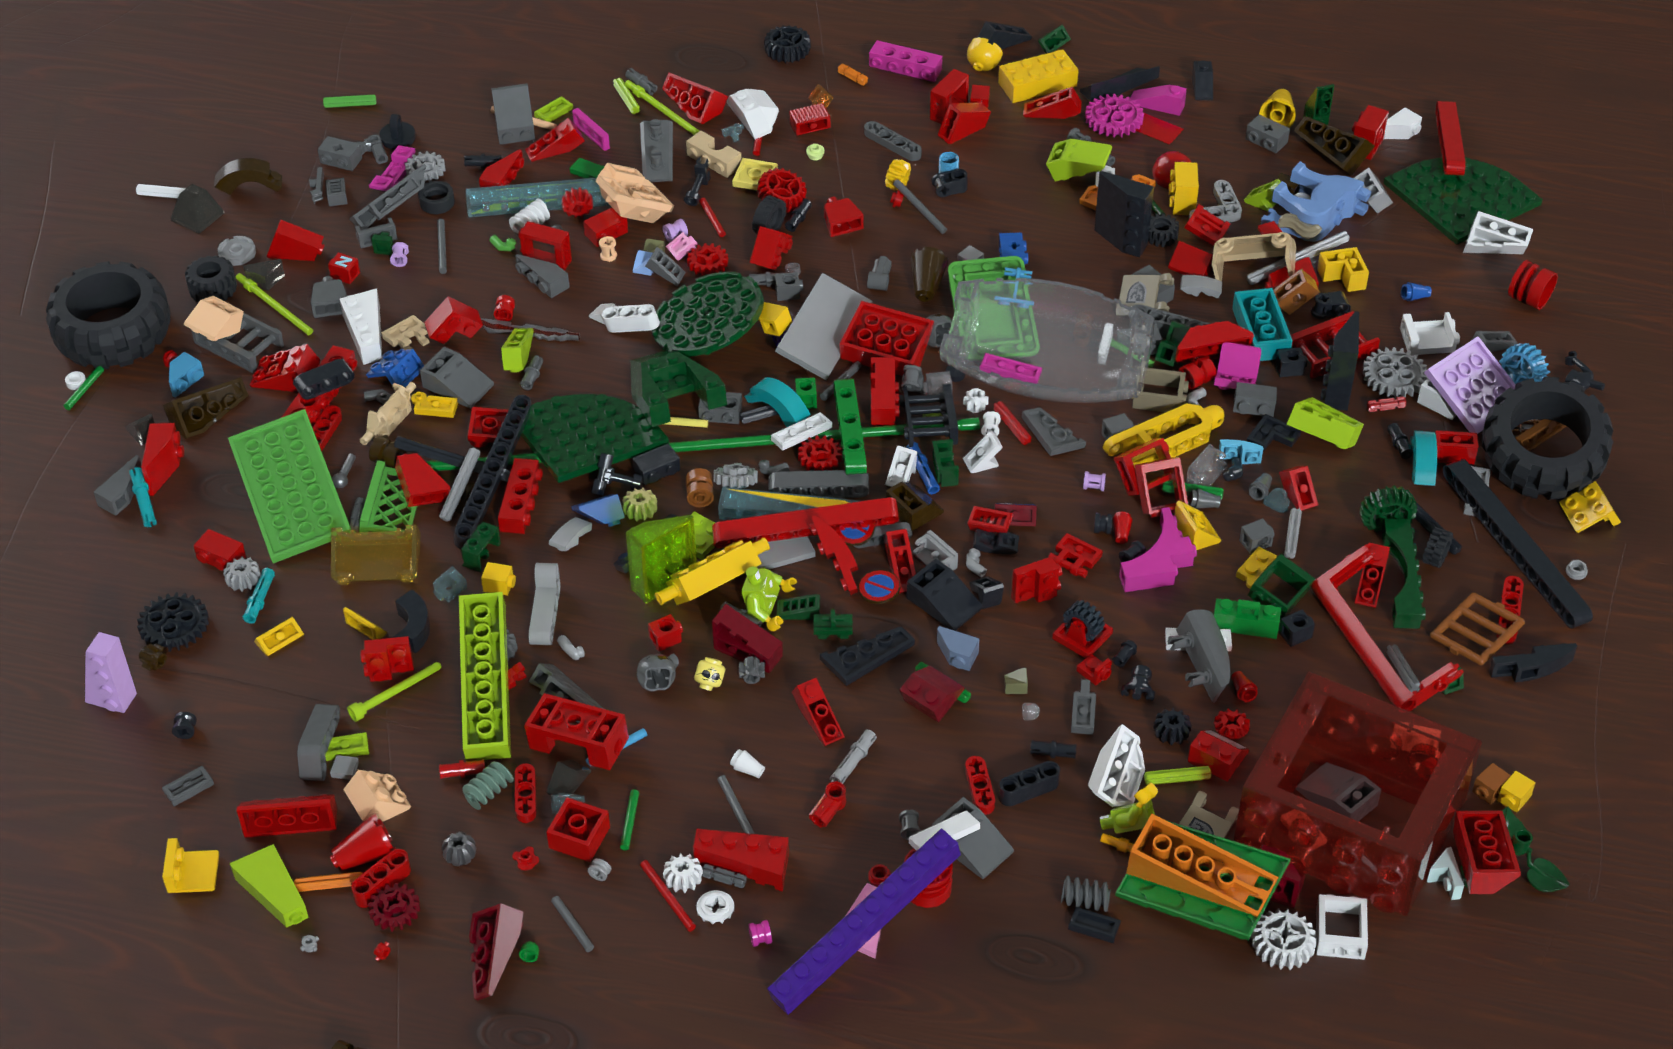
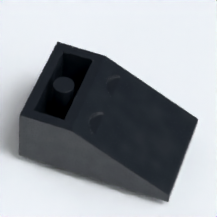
M934 559L907 581V599L951 630L956 631L983 608V605L954 571L938 559Z

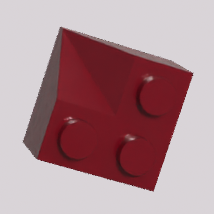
M1262 846L1261 850L1289 858L1284 851L1275 847ZM1291 861L1270 900L1295 908L1303 888L1305 873L1296 870Z

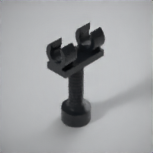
M701 157L696 160L697 165L695 164L694 166L696 180L691 191H687L684 197V202L690 206L698 204L700 199L698 192L701 185H708V181L711 179L709 170L707 174L709 167L708 158L704 164H701Z

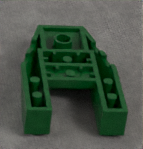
M661 351L630 360L632 398L652 427L671 422L667 399L695 391L708 410L727 405L725 384L720 377L680 352Z

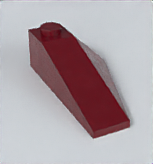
M500 903L472 913L469 941L474 945L471 961L475 962V970L472 974L473 996L475 1000L493 995L521 934L523 911Z

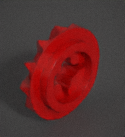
M1228 708L1225 712L1220 711L1218 716H1215L1214 727L1220 735L1228 739H1239L1248 733L1250 719L1246 718L1245 713H1239L1238 709L1230 711ZM1228 721H1236V725L1233 723L1229 725Z

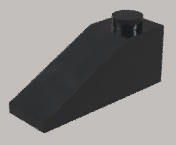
M986 21L978 35L980 38L988 39L987 43L991 45L996 43L1001 50L1032 39V36L1023 27Z

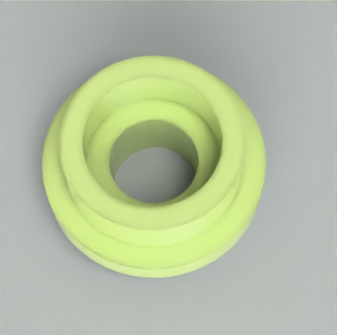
M812 144L807 147L806 153L811 160H819L824 155V147L819 144Z

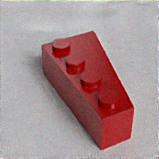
M707 829L696 830L693 853L694 859L698 858L701 866L710 864L715 869L720 867L734 871L736 875L741 873L746 875L747 878L755 880L757 884L763 886L769 884L775 886L776 890L783 892L789 858V837Z

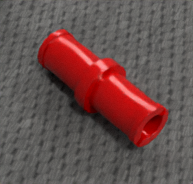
M484 759L469 762L459 760V763L439 764L440 779L457 776L465 778V775L481 773L485 768Z

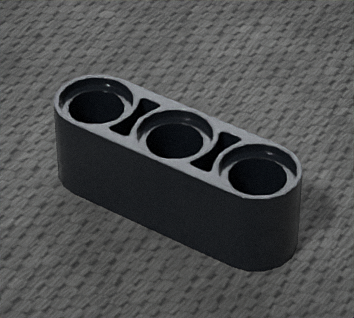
M337 359L299 374L294 378L293 385L303 399L309 400L349 384L354 379L355 374L344 359Z
M1046 761L1002 778L999 784L1000 803L1005 806H1014L1057 789L1059 786L1060 766L1053 761Z

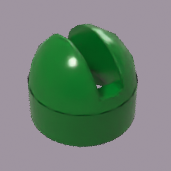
M532 941L525 942L520 948L519 957L525 962H535L539 955L538 945Z

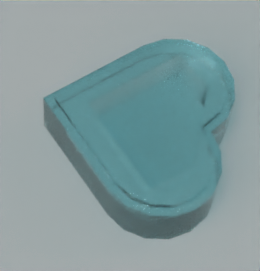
M1275 488L1266 496L1263 504L1277 512H1286L1289 509L1290 501L1284 489Z

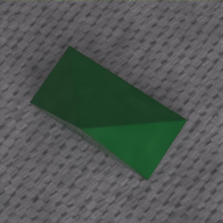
M1062 24L1040 37L1038 42L1047 54L1054 52L1071 40Z

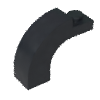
M411 589L395 601L398 615L407 622V625L392 638L409 636L411 651L417 653L429 637L430 622L424 600Z

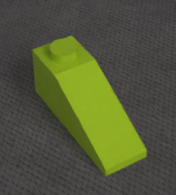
M517 328L512 331L501 348L504 370H510V372L515 373L525 368L528 362L534 332L533 328Z

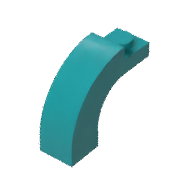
M764 378L750 388V393L745 396L748 403L765 402L772 406L786 427L805 420L811 415L801 398L785 383L774 378Z
M1414 431L1413 436H1410V445L1413 447L1412 482L1416 485L1435 486L1437 471L1436 434L1429 431Z

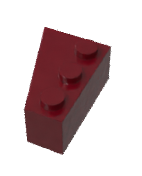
M725 604L712 620L715 650L742 662L747 657H757L760 663H765V672L770 673L782 658V641L729 605Z

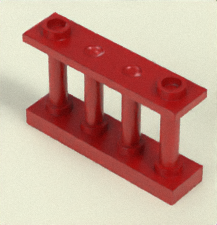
M1354 311L1291 334V348H1301L1303 355H1306L1312 364L1311 379L1328 373L1325 371L1326 360H1330L1331 357H1328L1329 346L1325 341L1334 339L1335 335L1353 315ZM1359 332L1357 361L1363 360L1367 356L1371 357L1372 352L1377 354L1380 343L1378 337L1367 341ZM1317 345L1327 357L1318 360L1308 348Z

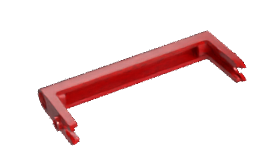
M1369 543L1354 553L1347 555L1344 560L1318 577L1312 583L1311 589L1400 714H1405L1437 692L1445 690L1464 671L1462 669L1457 670L1459 668L1458 663L1453 664L1450 662L1422 680L1418 692L1416 690L1413 692L1409 691L1337 589L1338 586L1375 559L1374 554L1376 552L1375 550H1369L1371 547Z

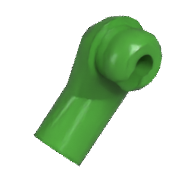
M493 235L489 240L498 251H513L515 249L516 241L513 238H508L506 242H502L496 235Z

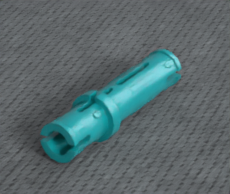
M135 467V473L133 469L129 470L133 483L132 491L136 494L144 527H152L151 522L153 525H156L157 520L155 519L148 494L149 486L145 483L142 469Z
M270 568L262 570L254 592L247 600L248 606L242 616L243 620L247 623H255L259 611L264 607V599L275 577V572Z

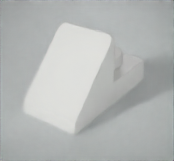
M990 431L963 460L971 473L998 467L999 464L994 456L1003 446L996 434Z
M897 446L885 485L893 487L902 481L909 483L911 473L915 474L917 451Z

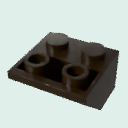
M902 481L886 490V498H895L897 501L899 520L909 523L912 531L944 513V509L916 485Z

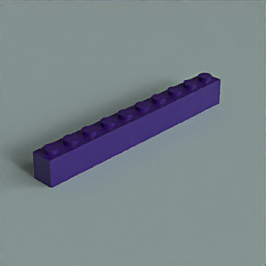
M942 828L767 988L771 999L789 1015L961 855L958 842Z

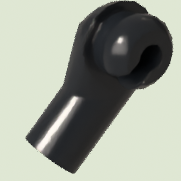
M1240 458L1232 459V467L1223 472L1225 481L1229 482L1242 477V460Z

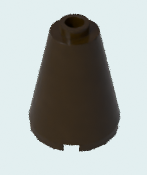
M923 247L921 251L916 249L912 252L910 262L915 297L922 302H928L936 294L948 266V257L944 256L942 250L933 247Z

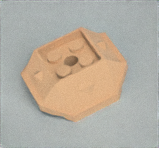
M607 163L595 181L600 187L601 196L621 217L654 223L667 212H672L674 205L635 168Z

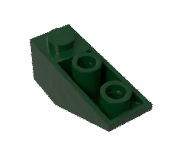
M1334 84L1316 87L1305 103L1303 118L1307 116L1328 125Z

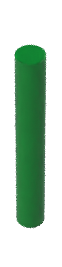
M101 366L96 367L64 404L65 409L70 410L104 372Z
M635 789L630 791L620 845L622 850H629L639 797V791Z

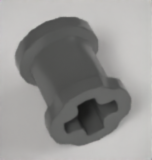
M904 810L899 814V821L902 823L901 837L905 840H909L910 836L921 832V828L918 826L919 813L916 810Z

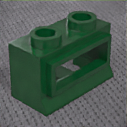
M953 439L932 441V459L937 482L941 484V487L958 485L959 466H955L953 461Z
M485 522L478 525L461 548L464 560L463 567L478 572L482 571L480 558H489V551L485 549L487 544L490 543L498 547L501 544L499 528Z

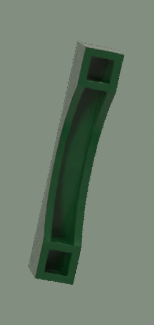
M1384 519L1382 540L1383 546L1390 547L1389 553L1398 562L1405 580V585L1401 592L1394 598L1392 607L1393 627L1420 629L1421 621L1425 620L1426 610L1425 607H1422L1423 591L1419 590L1421 587V575H1417L1419 560L1415 559L1417 545L1413 543L1415 530L1411 528L1410 519Z

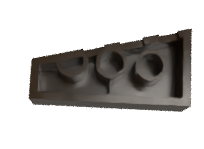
M1307 116L1294 129L1297 134L1350 175H1353L1375 147L1362 137H1357Z

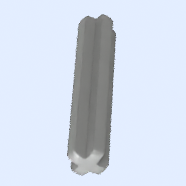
M1292 508L1290 511L1284 551L1286 558L1293 559L1296 555L1302 514L1300 509Z

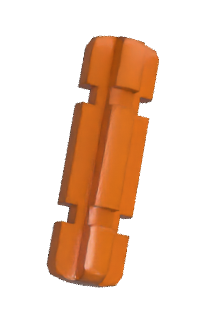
M845 64L838 66L839 74L845 75V77L862 86L867 84L868 77L851 67L848 68Z

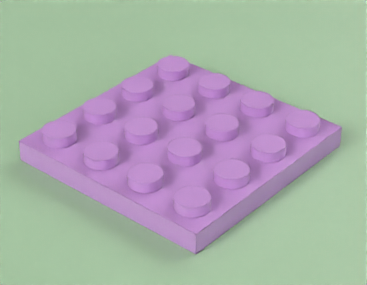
M1478 336L1424 372L1468 431L1477 434L1483 431L1489 408L1494 406L1495 399L1510 387L1515 390L1516 385Z

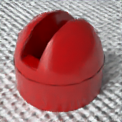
M172 350L166 351L163 354L164 365L170 367V362L177 358L178 354Z

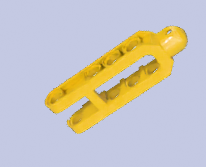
M1186 403L1109 437L1103 444V450L1109 456H1114L1121 452L1129 451L1153 438H1159L1160 435L1171 430L1175 431L1176 428L1187 423L1196 424L1194 427L1164 439L1169 446L1170 456L1176 457L1208 443L1211 430L1219 427L1224 421V410L1218 405H1210L1203 408L1199 405ZM1155 448L1131 458L1134 467L1136 464L1159 460Z

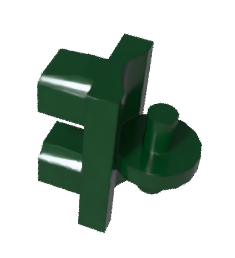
M831 609V614H814V635H817L818 639H827L829 635H838L840 639H848L849 635H853L852 614H835V609Z

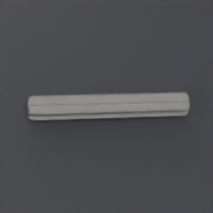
M474 447L468 450L439 517L444 521L451 520L480 456V451Z

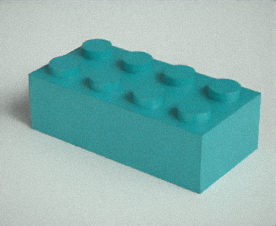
M1273 288L1234 293L1232 310L1238 326L1253 332L1254 338L1251 346L1261 348L1260 361L1275 360L1278 349H1290L1292 347V338Z

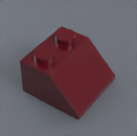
M929 665L913 672L900 688V693L905 702L939 723L965 688Z

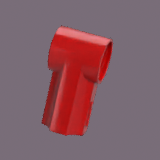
M834 781L829 783L825 788V794L810 812L809 819L820 828L826 827L837 811L845 807L846 788L841 782Z

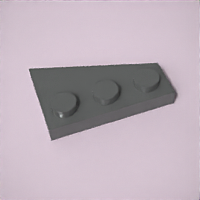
M1039 407L1022 412L1021 418L1050 456L1085 448L1086 441L1082 438L1078 440L1072 435L1073 432L1070 429L1062 428L1057 424L1058 420Z

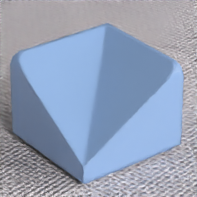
M638 250L633 273L652 275L653 271L645 267L653 254L652 252Z

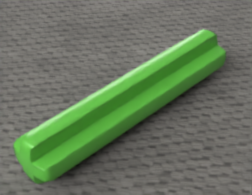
M375 95L323 98L325 108L376 105L377 102Z

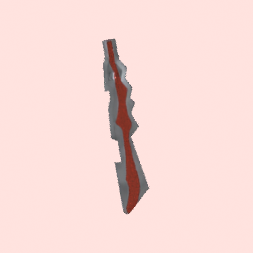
M481 318L483 327L488 333H512L517 328H533V337L539 340H580V333H573L564 329H551L531 324L518 326L511 325V322Z

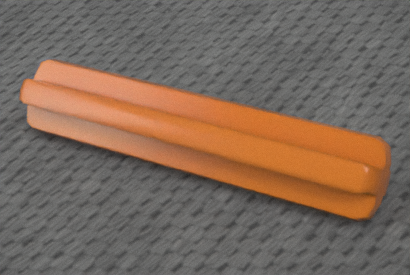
M363 872L296 878L294 884L298 892L351 887L353 881L362 875Z

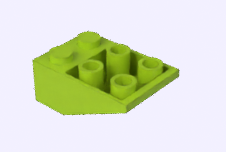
M1076 139L1056 142L1046 165L1055 181L1067 180L1074 176H1083L1094 171L1099 172L1105 168L1112 146Z

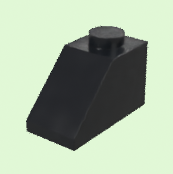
M1193 61L1192 84L1195 100H1213V69L1211 61Z

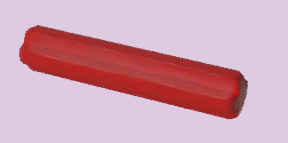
M1002 401L995 403L994 411L1000 414V418L1023 445L1030 444L1032 436Z

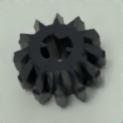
M1173 707L1171 711L1164 708L1162 713L1157 714L1153 728L1156 738H1161L1162 743L1168 741L1172 746L1174 742L1181 745L1183 740L1188 739L1192 725L1189 715H1184L1183 710L1177 712Z

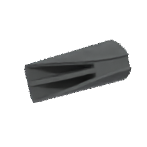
M658 119L641 122L643 176L650 182L673 181V122Z
M1191 610L1186 613L1176 629L1178 635L1169 636L1167 642L1168 645L1173 644L1170 650L1185 647L1197 671L1187 673L1185 681H1191L1188 685L1189 687L1203 684L1211 701L1215 703L1230 680L1228 651L1213 613L1208 610Z

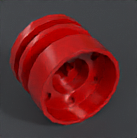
M1525 260L1511 280L1508 296L1512 298L1517 297V300L1520 302L1527 297L1526 304L1540 310L1551 297L1557 283L1558 274L1546 268L1539 272V265Z
M914 848L906 855L904 862L916 852ZM953 863L911 902L924 908L937 907L945 903L952 891Z

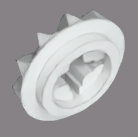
M719 890L706 892L697 902L698 915L702 917L704 922L710 921L712 925L715 922L723 924L725 919L731 918V914L734 911V901L731 896ZM718 902L719 909L713 913L712 908Z

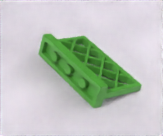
M377 460L360 518L359 534L368 535V532L372 531L409 538L418 506L408 507L403 496V490L399 491L395 487L400 484L399 479L391 482L387 478L388 475L398 477L395 468L385 467V462ZM391 489L395 494L387 497L383 492ZM399 498L403 502L394 506L391 501ZM387 504L391 509L382 512L379 507ZM407 507L411 513L403 516L399 510ZM395 513L398 519L390 521L387 516ZM383 519L386 523L383 526L374 525V522ZM403 522L407 528L406 530L397 529L395 525Z

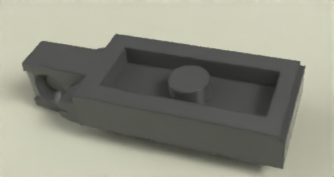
M1081 679V690L1074 692L1071 733L1091 735L1094 733L1095 692H1090V680Z

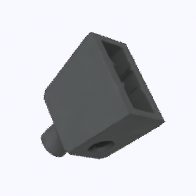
M326 276L322 279V282L313 284L311 306L314 318L342 314L340 298L347 297L341 280H333L332 277Z

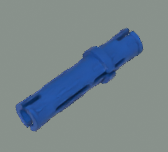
M913 442V447H909L908 444L906 448L917 451L916 469L928 493L936 494L940 490V486L927 464L926 456L922 454L918 443Z

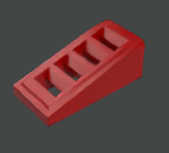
M974 506L967 524L971 531H976L978 528L987 532L1007 533L1013 513ZM1002 519H1006L1004 525H1000Z

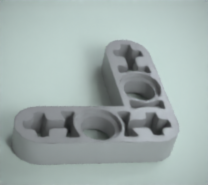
M1225 180L1216 181L1213 194L1219 206L1205 207L1203 209L1211 214L1220 215L1216 217L1224 222L1240 220L1242 207L1230 183ZM1196 209L1190 211L1189 219Z

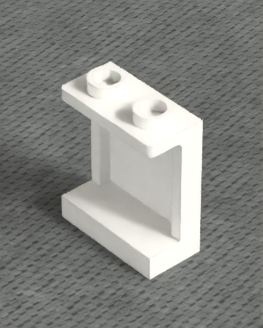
M1445 312L1443 320L1413 322L1411 314H1403L1400 330L1407 351H1411V355L1455 352L1457 344L1460 343V335L1455 330V321L1451 319L1449 312Z

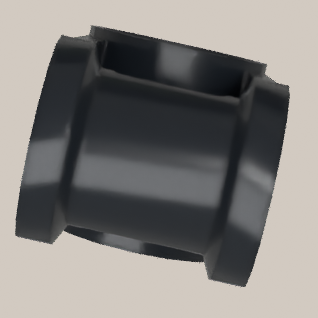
M964 169L938 173L931 179L932 185L936 187V194L939 197L964 193L968 189L967 172Z
M1342 291L1318 293L1315 296V306L1312 307L1311 313L1314 317L1320 319L1336 317L1349 313L1351 305Z

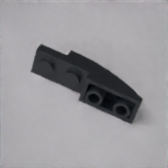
M1577 644L1534 646L1531 654L1493 657L1489 673L1491 678L1513 676L1515 682L1538 679L1562 669L1573 661Z

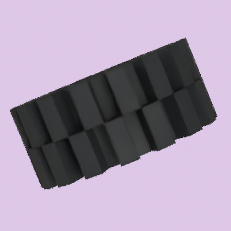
M1163 213L1161 216L1159 214H1155V217L1151 215L1148 239L1150 244L1153 245L1155 243L1157 247L1159 244L1162 247H1165V244L1171 246V243L1174 244L1178 239L1179 222L1176 221V218H1171L1169 214L1166 217Z
M1435 527L1427 542V547H1425L1422 561L1440 568L1450 549L1453 533Z

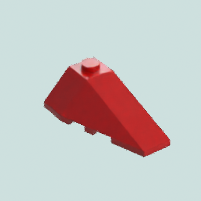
M670 72L662 87L665 93L687 114L686 116L689 119L701 124L721 114L728 99L727 95Z

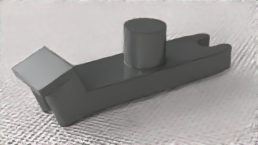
M318 167L317 179L309 180L310 187H316L315 190L310 191L314 204H316V201L323 200V167Z

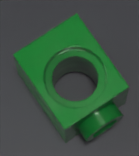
M815 377L795 379L796 394L804 402L807 409L817 408Z

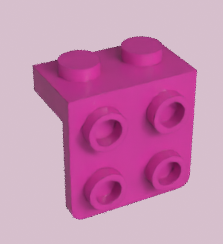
M1224 342L1221 348L1214 385L1220 389L1229 390L1230 388L1236 389L1237 382L1256 384L1262 352L1261 348Z

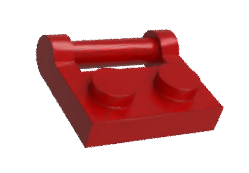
M1199 204L1184 228L1214 246L1224 236L1231 223L1228 221L1224 222L1203 209L1204 206Z

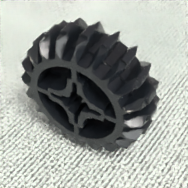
M782 25L780 28L770 29L764 40L765 53L768 54V57H772V60H778V62L793 63L795 60L805 59L811 48L810 36L807 34V31H803L802 28H797V26Z

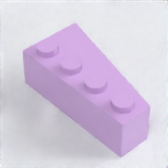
M99 632L86 650L85 702L110 711L124 713L137 692L119 637Z

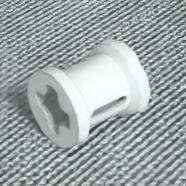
M994 411L984 413V425L981 428L982 435L986 436L991 431L998 436V424L1001 421L1000 414Z

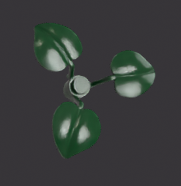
M1509 807L1501 810L1506 820L1515 854L1520 856L1526 853L1527 866L1530 869L1527 871L1526 877L1529 883L1535 889L1542 892H1553L1567 888L1569 886L1567 878L1552 862L1543 858H1537L1532 864L1531 853L1533 849L1529 847L1533 840L1532 834ZM1461 864L1459 872L1461 874L1464 886L1468 888L1463 867Z

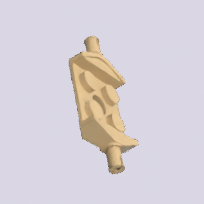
M409 382L406 388L394 383L395 393L389 397V400L379 408L377 413L371 410L368 412L367 430L363 437L360 438L361 444L367 445L371 439L374 440L378 436L383 438L390 436L412 410L410 394L416 389L415 383Z

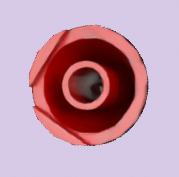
M374 813L332 849L333 855L330 856V859L335 868L340 867L342 870L382 859L389 852L396 849V847L392 846L391 841L393 840L382 820L378 819L377 813Z

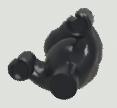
M1145 665L1133 667L1131 670V681L1122 686L1121 695L1128 696L1131 689L1133 690V699L1139 700L1142 692H1146V700L1151 699L1153 701L1155 691L1149 685L1152 678L1150 668Z

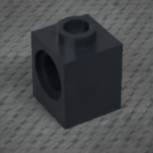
M1301 348L1277 350L1275 364L1279 376L1303 375L1304 367H1307V357L1303 355Z
M1302 609L1281 618L1278 633L1292 647L1312 638L1315 623Z

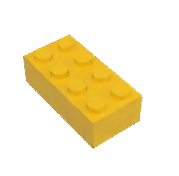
M1057 50L999 66L998 83L1012 103L1051 94L1072 86L1077 87L1078 68L1064 50Z

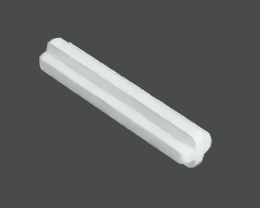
M138 184L136 187L137 194L144 196L189 199L191 195L188 188Z

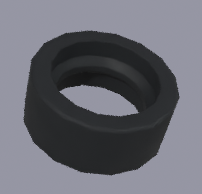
M429 182L418 192L420 207L429 214L445 213L454 206L453 189L446 182ZM434 195H443V196H445L444 198H442V199H440V200H429V199H428L429 197L434 196Z

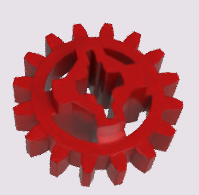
M704 243L702 247L697 245V249L691 248V253H688L687 265L690 271H694L695 275L701 273V276H705V274L709 275L719 271L724 272L725 267H728V254H726V249H721L720 245L714 247V243L710 246Z
M817 435L813 440L809 437L808 443L803 441L802 447L798 448V461H801L802 467L806 466L807 471L814 469V471H825L826 469L832 471V466L838 467V462L842 461V448H839V442L834 443V438L827 440L826 436H823L822 439H819Z

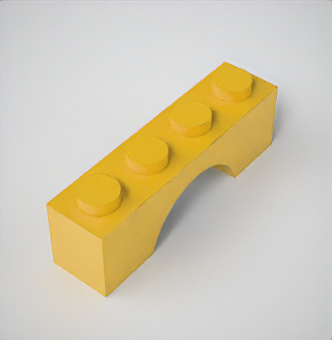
M764 302L763 310L758 318L763 331L766 334L781 336L793 322L789 310L786 306Z

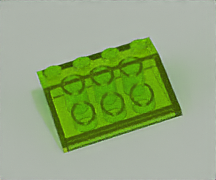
M692 515L643 522L626 532L631 589L645 604L656 599V592L668 587L666 582L672 579L670 575L689 568V565L697 562L694 517Z

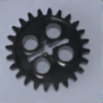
M178 592L174 594V597H170L169 593H167L165 599L158 596V602L151 600V607L144 606L145 612H140L141 618L137 619V628L145 644L149 645L151 643L154 645L156 643L164 648L167 647L169 652H171L173 647H176L179 651L181 645L188 648V642L190 641L197 643L195 637L202 638V632L207 631L206 625H209V615L205 604H202L200 599L195 600L194 595L188 598L187 594L184 593L179 597Z

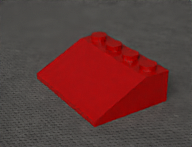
M861 301L839 344L841 359L851 362L859 361L862 365L871 367V357H895V374L903 376L905 365L920 367L934 321Z

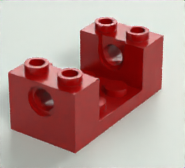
M546 693L543 694L524 725L530 749L550 754L555 746V740L586 747L589 764L606 770H611L629 739L625 714ZM575 721H580V723H578V724H576V725H571V724H570V723H573V722H575Z

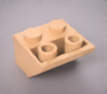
M211 296L199 301L185 320L184 325L193 332L206 336L208 340L217 341L240 332L244 311L215 296Z
M358 770L343 789L362 821L377 813L378 819L384 822L409 810L411 807L405 793L401 791L396 783V779L390 774Z

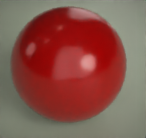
M1169 151L1158 157L1152 170L1153 179L1158 185L1169 189V184L1173 182L1170 181V171L1174 170L1175 162H1191L1185 154L1178 151Z

